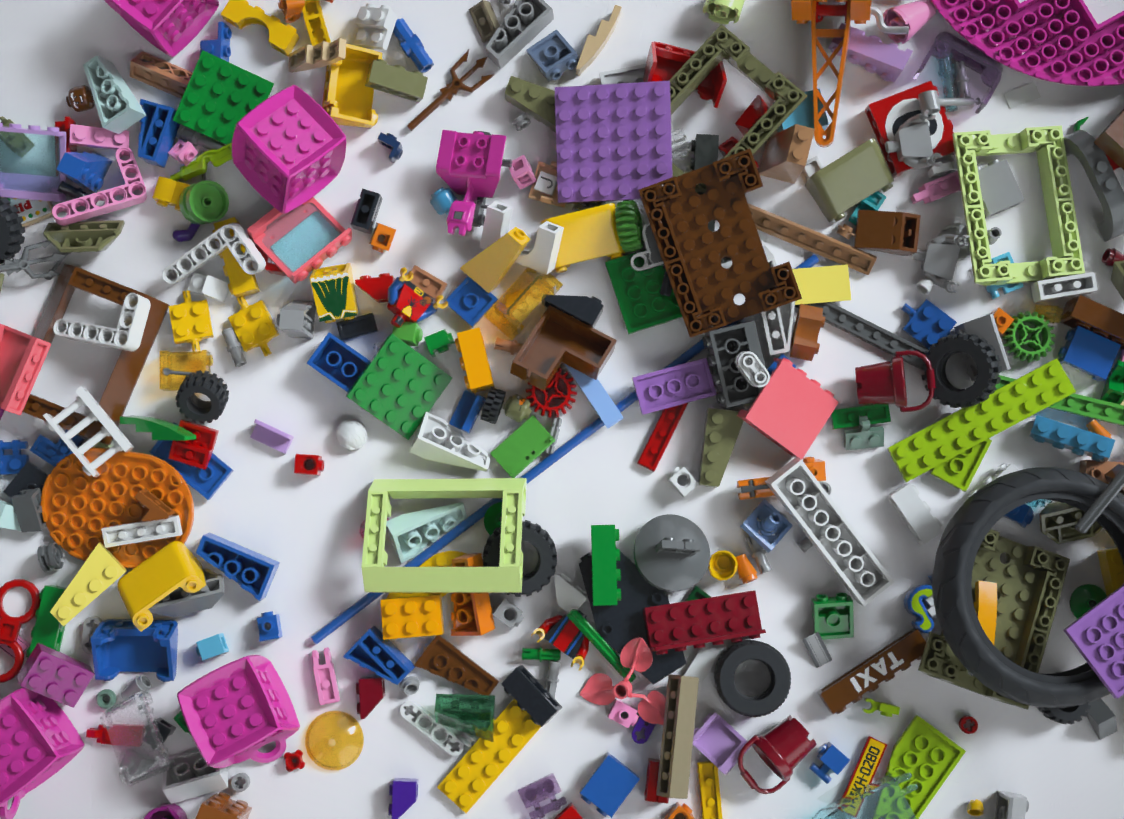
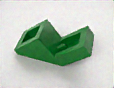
M1118 360L1109 372L1100 400L1119 405L1123 402V361Z

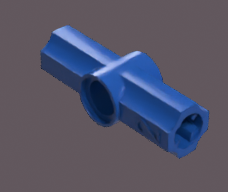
M403 18L397 19L393 34L400 42L399 44L406 56L411 58L419 72L426 73L434 66L432 59L424 50L419 37L412 32Z

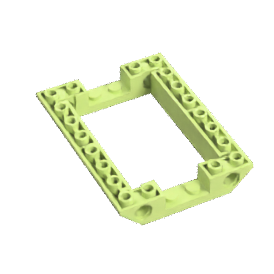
M1062 125L1025 128L1020 133L991 135L990 130L953 133L967 235L970 236L968 242L974 282L983 286L1037 282L1084 274V262ZM1036 152L1053 257H1046L1036 262L1010 264L1009 260L989 264L992 260L976 156Z
M374 479L368 490L361 566L364 591L370 593H522V519L525 516L527 479ZM391 497L392 499L503 498L499 567H385L387 566L388 554L384 550L387 517H391Z

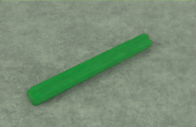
M577 609L570 610L567 617L615 670L625 678L630 668L622 666L620 657ZM634 672L629 678L630 683L636 678Z

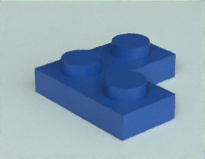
M42 434L39 435L30 448L31 452L54 467L63 458L73 453L62 438L56 444ZM78 434L71 438L78 448L85 440Z

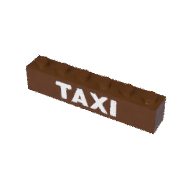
M913 628L819 690L817 694L830 713L840 714L847 709L846 705L851 702L854 704L860 701L864 693L875 691L879 688V683L890 681L895 677L894 673L899 670L904 671L911 666V662L916 659L921 660L926 641L919 630Z

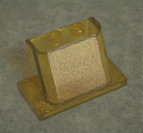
M526 268L485 313L484 317L513 341L525 328L522 322L547 295H555L563 284L551 273L547 275L539 274L536 270Z

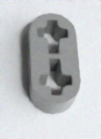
M97 616L88 617L83 623L82 649L88 654H92L91 646H88V642H91L92 632L94 633L97 627L94 629L89 627V623H92L94 620V623L99 626L102 622V619Z

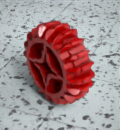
M562 368L558 369L557 373L553 376L554 379L544 391L530 384L529 381L527 382V385L531 386L532 389H525L526 393H531L526 399H533L530 407L537 406L534 409L535 413L541 409L542 417L545 415V412H548V418L552 417V412H555V416L559 417L558 411L560 410L565 415L566 410L564 407L566 406L571 410L572 406L569 402L575 403L576 401L571 396H576L577 392L571 391V389H575L577 386L576 384H569L574 379L573 377L566 379L569 374L567 371L561 375ZM559 379L566 385L567 395L557 389ZM554 385V392H557V394H552L548 400V392L546 393V390H551ZM536 389L545 395L543 405L535 396ZM554 399L565 400L559 406L549 407Z

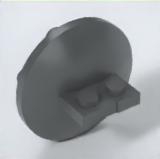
M666 514L651 519L640 529L634 542L633 553L638 571L648 583L660 590L678 592L689 589L703 578L708 569L710 548L707 538L694 522L683 516Z

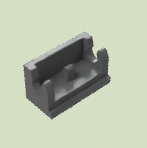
M40 488L19 491L20 495H14L11 497L21 532L42 531L47 525L42 517Z

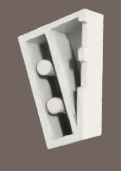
M795 301L766 312H761L770 355L785 353L790 350Z

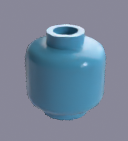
M441 187L431 194L430 203L439 215L446 213L448 216L451 204L454 201H458L450 188L444 189Z

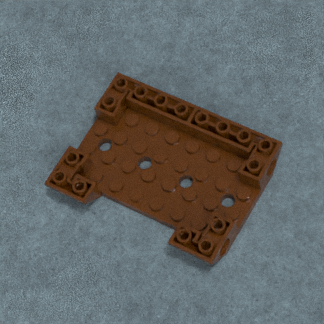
M751 149L638 190L690 338L802 299L789 261L770 268L745 194L763 187ZM699 183H703L707 187L706 192L702 195L697 194L695 191V187ZM712 220L718 221L720 225L719 229L715 232L710 231L708 228V224ZM724 257L732 259V266L730 268H723L721 266V260ZM736 294L744 295L745 302L742 305L734 303L733 299Z

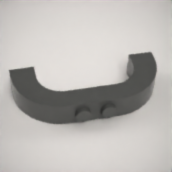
M1077 130L1064 136L1066 156L1074 155L1080 161L1101 203L1103 221L1097 227L1104 241L1107 242L1124 234V191L1105 153L1094 143L1096 139L1086 131Z

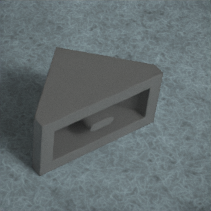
M1101 698L1088 703V705H1091V708L1086 710L1088 713L1087 718L1099 740L1118 731L1116 715Z

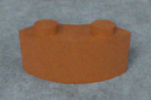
M800 304L793 330L789 357L812 361L814 354H818L820 343H817L820 328H823L825 324L823 308Z

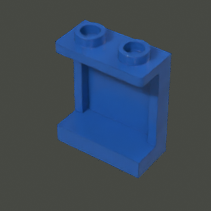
M1080 326L1069 329L1065 336L1067 341L1060 348L1057 355L1060 364L1065 363L1093 376L1092 379L1098 382L1106 380L1121 345Z
M608 752L584 787L580 789V794H582L581 798L590 805L592 802L596 805V810L605 817L609 815L612 818L638 783L640 777Z

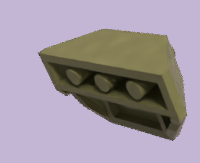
M124 220L85 221L66 226L48 223L43 234L60 253L101 252L107 250L121 234L125 222Z
M1062 502L1049 503L1039 513L1041 533L1058 545L1094 537L1103 527L1095 521L1086 533L1078 532L1075 529V525L1085 512Z

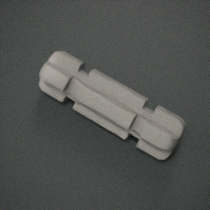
M559 417L552 418V426L549 428V433L556 441L544 451L545 453H554V445L557 443L559 427L562 424V419Z

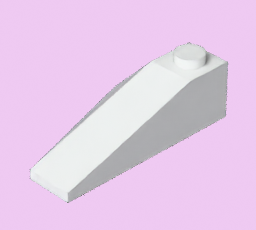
M428 412L425 413L413 438L409 452L426 460L485 472L488 470L491 455L474 442L469 443L461 437L463 434L459 431L455 432L448 427L449 423L444 419Z

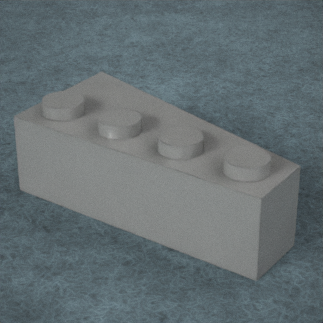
M516 0L514 7L509 14L507 13L504 22L500 28H497L485 47L488 57L502 69L554 20L553 9L544 0Z

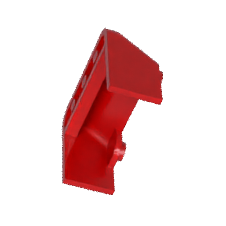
M651 42L643 81H669L691 58L695 51L661 42ZM723 61L695 89L701 99L707 101L711 99L714 108H718L727 82Z

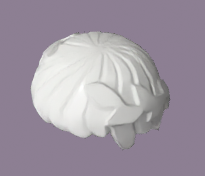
M345 420L338 425L336 439L342 447L348 450H356L362 448L366 443L367 431L358 420Z

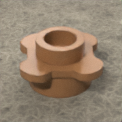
M845 223L843 226L838 225V234L850 240L852 235L855 236L852 233L854 229Z

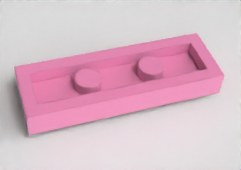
M70 124L69 145L118 150L121 147L129 148L130 131L125 130L117 134L101 127Z

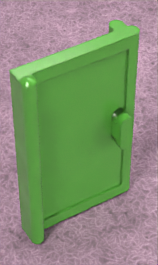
M532 415L490 454L511 478H515L556 440L536 419V416Z

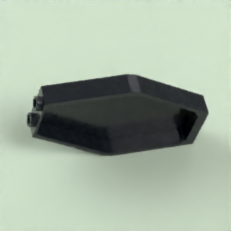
M620 551V561H616V569H620L621 581H617V588L621 589V601H617V605L593 606L592 555L589 552L581 557L580 560L582 562L579 563V568L599 635L619 654H621L623 647L635 638H643L648 645L643 608L670 604L665 591L648 583L638 571L636 564ZM675 648L667 649L668 653L656 655V651H651L653 656L652 664L649 669L640 673L654 685L668 676V674L687 664L683 651L675 652Z

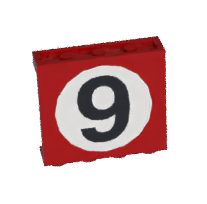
M932 81L868 104L865 109L867 118L893 178L900 176L904 171L910 170L913 167L906 165L903 161H898L897 152L887 153L885 143L887 141H895L894 135L899 127L908 119L921 113L918 99L920 93L930 90H936L938 93V89L936 86H933ZM940 106L941 110L939 112L928 115V117L936 115L935 119H925V122L928 121L933 154L939 153L942 156H946L952 153L955 155L952 135L954 133L953 124L945 114V106Z

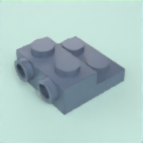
M557 29L526 49L527 54L548 82L558 80L563 72L576 68L579 61L577 52Z

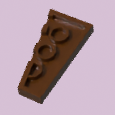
M436 635L414 664L416 667L427 670L432 674L443 677L487 698L500 682L441 635Z

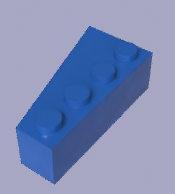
M210 532L202 536L196 554L225 573V576L237 582L241 588L254 595L258 601L266 598L280 564L276 560Z

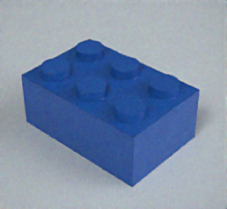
M329 332L307 364L346 392H349L370 360Z

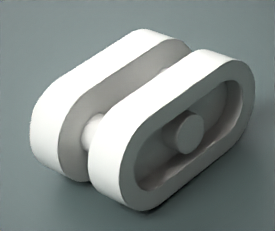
M749 351L737 354L735 365L747 382L754 387L766 386L770 380V375L758 357Z

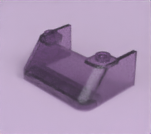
M940 32L932 42L913 79L916 80L922 72L930 56L937 59H944L948 56L959 63L960 61H965V66L981 74L982 82L989 87L975 113L979 114L989 102L1001 80L1003 64L995 61L948 32Z

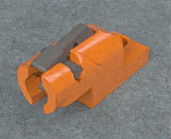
M770 477L737 481V488L741 487V493H738L739 500L775 496L765 483Z

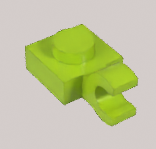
M864 698V701L871 703L869 709L862 708V711L871 714L875 710L881 711L880 715L892 717V714L899 715L900 707Z

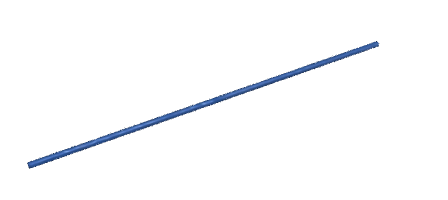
M813 254L794 269L811 268L819 262V259ZM743 319L738 320V321H735V322H732V323H729V324H727L726 326H723V327H727V326H731V325L738 324V323H739L740 321H742ZM703 340L698 341L663 369L687 363L705 349ZM635 390L616 404L620 413L638 400ZM600 417L520 478H526L528 484L605 424ZM492 498L403 567H419L481 520L487 509L497 502H502L503 498ZM369 592L312 635L311 638L314 643L318 644L384 593Z

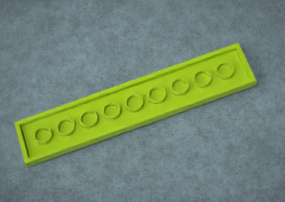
M1056 358L997 389L993 394L989 395L987 400L980 402V404L961 408L888 447L887 450L904 481L908 482L1076 391Z

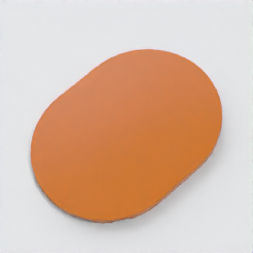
M90 448L83 455L91 463L109 448ZM118 451L96 469L100 474L98 477H93L92 475L89 477L82 469L84 465L72 453L59 461L46 478L41 494L43 521L46 522L52 539L69 552L68 554L77 559L86 561L98 543L101 542L104 545L102 528L141 522L150 509L142 507L135 498V495L145 488L176 512L174 516L179 515L183 534L175 537L107 547L110 553L125 568L134 569L173 541L185 544L190 535L194 521V503L190 489L180 473L169 463L158 457L138 452Z

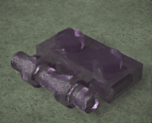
M554 773L518 789L525 808L527 809L531 806L535 808L534 811L529 813L531 819L538 817L541 819L545 817V814L553 810L557 811L561 809V806L567 804L565 796L559 799L555 796L562 792ZM550 798L551 803L541 807L539 802Z

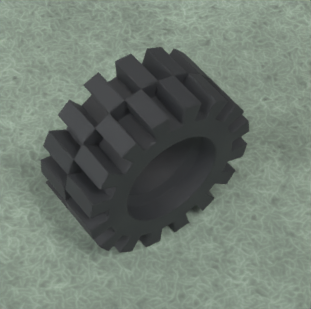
M494 387L490 388L480 420L496 424L504 403L506 391Z

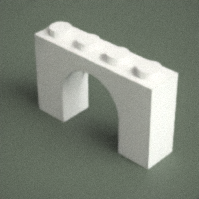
M498 201L487 207L479 248L486 249L509 232L513 207ZM549 221L540 225L534 248L523 249L515 262L522 267L536 270L539 274L547 275L555 269L564 227Z

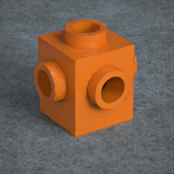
M803 457L804 464L817 481H826L825 461L814 459V457Z

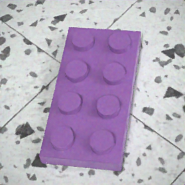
M707 358L632 377L642 415L717 395Z

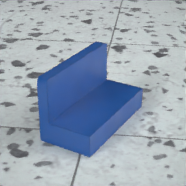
M465 390L449 424L470 434L484 405L485 397Z

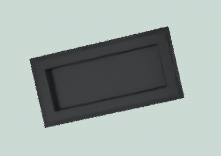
M374 313L336 322L341 341L379 332Z

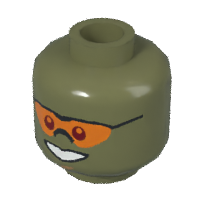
M515 394L513 397L509 396L503 407L505 415L518 423L522 422L523 419L528 420L533 411L530 409L531 402L518 394Z

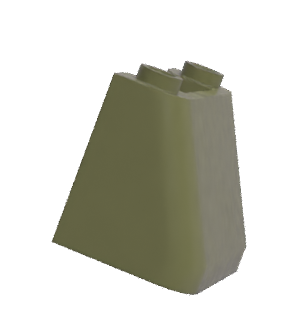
M872 138L813 174L806 182L805 187L830 223L833 220L838 222L846 216L844 213L849 208L875 192L881 190L886 192L891 189L894 178L878 143Z

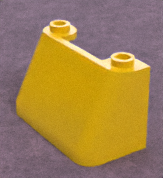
M346 44L345 59L326 66L322 108L337 125L372 128L376 125L378 114H376L375 109H372L374 89L365 86L370 64L373 60H383L382 52Z
M614 203L548 218L540 222L542 225L549 221L564 227L555 269L552 272L563 273L567 271L571 264L603 256L611 257L613 260L625 254L617 234L615 221L616 207Z
M173 541L121 577L117 583L119 594L130 618L140 632L149 627L153 622V615L148 609L174 590L181 587L187 593H195L206 586L201 562L179 541Z

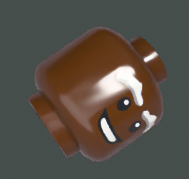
M82 85L71 88L68 91L66 102L76 112H83L94 108L95 101L88 86Z

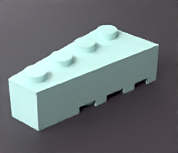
M96 55L83 64L103 128L120 134L146 116V113L112 62Z

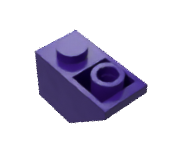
M395 778L393 783H390L389 796H392V803H389L388 815L392 816V819H399L417 801L419 779Z

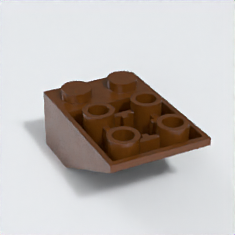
M858 210L854 248L902 256L915 254L918 247L921 215L905 212Z

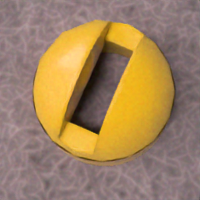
M978 799L969 801L967 813L972 816H982L984 814L983 803Z

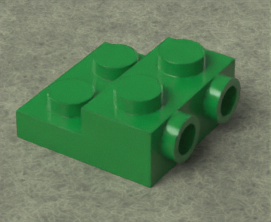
M839 592L834 597L818 594L816 598H811L814 633L819 632L822 640L854 637L853 600L850 595Z

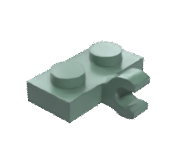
M859 416V429L844 430V448L846 451L884 447L883 426L870 427V420H868L867 416Z

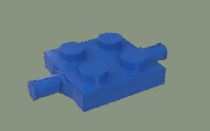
M927 299L915 310L907 305V303L901 308V310L909 315L908 322L902 330L929 351V347L937 343V340L950 335V331L957 323Z

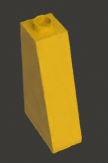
M515 227L461 266L460 269L486 292L490 293L500 284L530 241V238L523 230Z

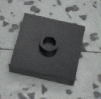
M28 461L3 492L9 497H13L14 495H20L19 491L40 488L42 494L48 474Z

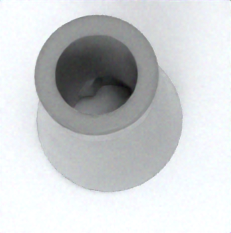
M144 675L136 676L128 687L121 692L122 698L129 702L131 699L149 692L151 688L150 680Z

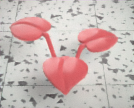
M643 638L632 639L623 647L620 654L622 666L631 668L624 680L612 686V679L608 675L596 673L588 679L580 692V696L597 705H609L615 698L624 699L627 696L629 698H643L638 704L640 717L651 724L663 725L666 697L662 693L654 690L647 697L644 694L632 693V684L629 682V678L634 669L638 672H644L650 668L653 661L652 652Z

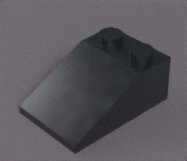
M569 295L542 296V305L547 308L550 305L593 328L604 308V305L601 304L602 301L594 296L591 298L588 296Z

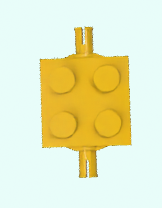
M186 290V292H182L183 303L168 306L175 344L191 343L192 353L197 354L201 352L199 342L214 337L207 299L192 301L190 291Z
M244 296L238 297L237 301L241 309L228 317L243 350L247 352L255 347H260L264 357L272 354L267 343L280 334L264 301L260 300L253 305H248Z

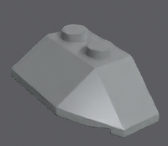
M203 568L206 586L195 593H187L179 587L148 610L155 614L177 617L210 609L225 594L224 577L221 574Z

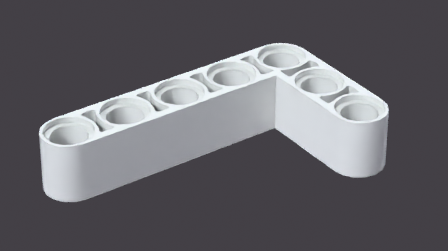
M231 223L218 229L167 266L162 272V277L169 284L182 281L227 248H229L247 274L253 275L263 271L266 262L243 227L238 223ZM230 228L234 231V237L229 233ZM215 239L219 241V247L216 246ZM241 244L245 247V253L240 249ZM201 249L205 252V257H202ZM187 260H188V261L190 262V264H191V267H190V268H189V267L187 266V264H186V261H187ZM252 260H253V261L256 263V265H257L256 269H254V268L252 267V264H251ZM173 270L176 273V278L172 275Z
M130 293L124 300L116 329L59 319L54 323L53 331L56 335L69 340L134 352L140 346L151 304L149 299L135 293Z

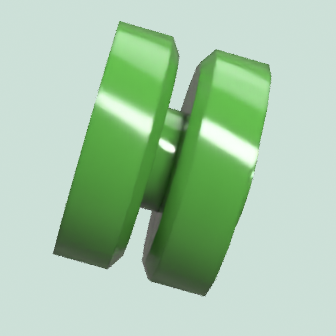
M205 180L186 187L180 195L179 206L183 216L193 224L203 225L223 218L228 211L229 199L228 194L220 184L211 180Z

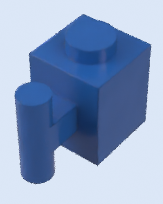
M828 742L827 744L824 743L817 751L819 754L816 757L823 762L819 767L813 762L809 769L828 784L832 780L827 774L828 771L831 769L838 775L849 763L850 759L832 743Z

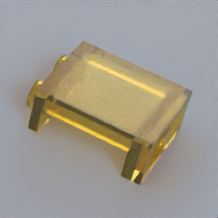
M202 350L197 354L192 352L160 351V389L163 391H178L186 377L185 375L175 374L165 376L163 375L164 368L194 373L200 370L202 373L209 371V374H211L210 366H213V356L207 350Z

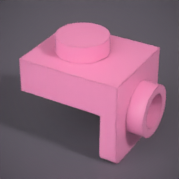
M179 139L168 154L187 167L198 154V151L192 143Z

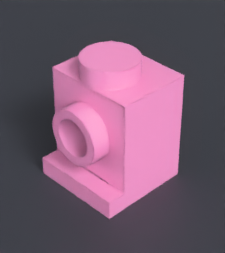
M524 155L512 161V167H509V170L520 190L537 182L531 165Z
M617 698L607 715L609 719L616 721L626 728H629L630 725L634 726L639 718V715L636 714L638 712L636 708ZM624 711L628 713V717L625 719L621 717V713Z

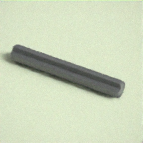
M1124 468L1118 472L1075 525V529L1078 532L1086 533L1123 488Z

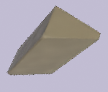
M482 0L468 10L482 42L485 43L490 41L497 28H500V24L491 3Z

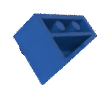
M140 99V105L146 116L139 120L141 123V133H139L138 157L148 164L165 168L169 157L168 152L173 146L180 126L179 123L173 121L177 110Z
M376 626L370 628L343 656L345 659H350L363 668L366 667L396 685L416 667L389 639L383 640V633Z

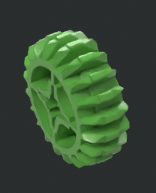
M634 200L619 202L615 209V221L620 245L626 252L641 250L644 241L642 238L643 224L639 207Z
M1026 311L1024 314L1019 312L1017 317L1012 316L1014 321L1004 332L1007 335L1002 336L1003 340H1007V343L1003 344V346L1010 347L1007 353L1014 352V359L1020 356L1021 362L1027 360L1028 363L1033 362V359L1039 361L1040 357H1046V352H1051L1052 350L1050 345L1055 344L1051 338L1056 336V334L1050 332L1054 327H1048L1047 325L1050 323V320L1043 321L1044 315L1038 317L1037 312L1031 314L1030 311ZM1022 322L1032 323V324H1034L1036 327H1035L1034 329L1029 328L1027 325H1024ZM1016 329L1017 333L1019 334V339L1017 341L1015 337ZM1034 332L1032 335H1030L1031 337L1029 338V340L1024 341L1027 338L1028 334ZM1040 332H1041V336H1042V341H1041V342H1040V340H1039V338H1038ZM1028 345L1035 351L1024 350L1023 348H1021V346Z

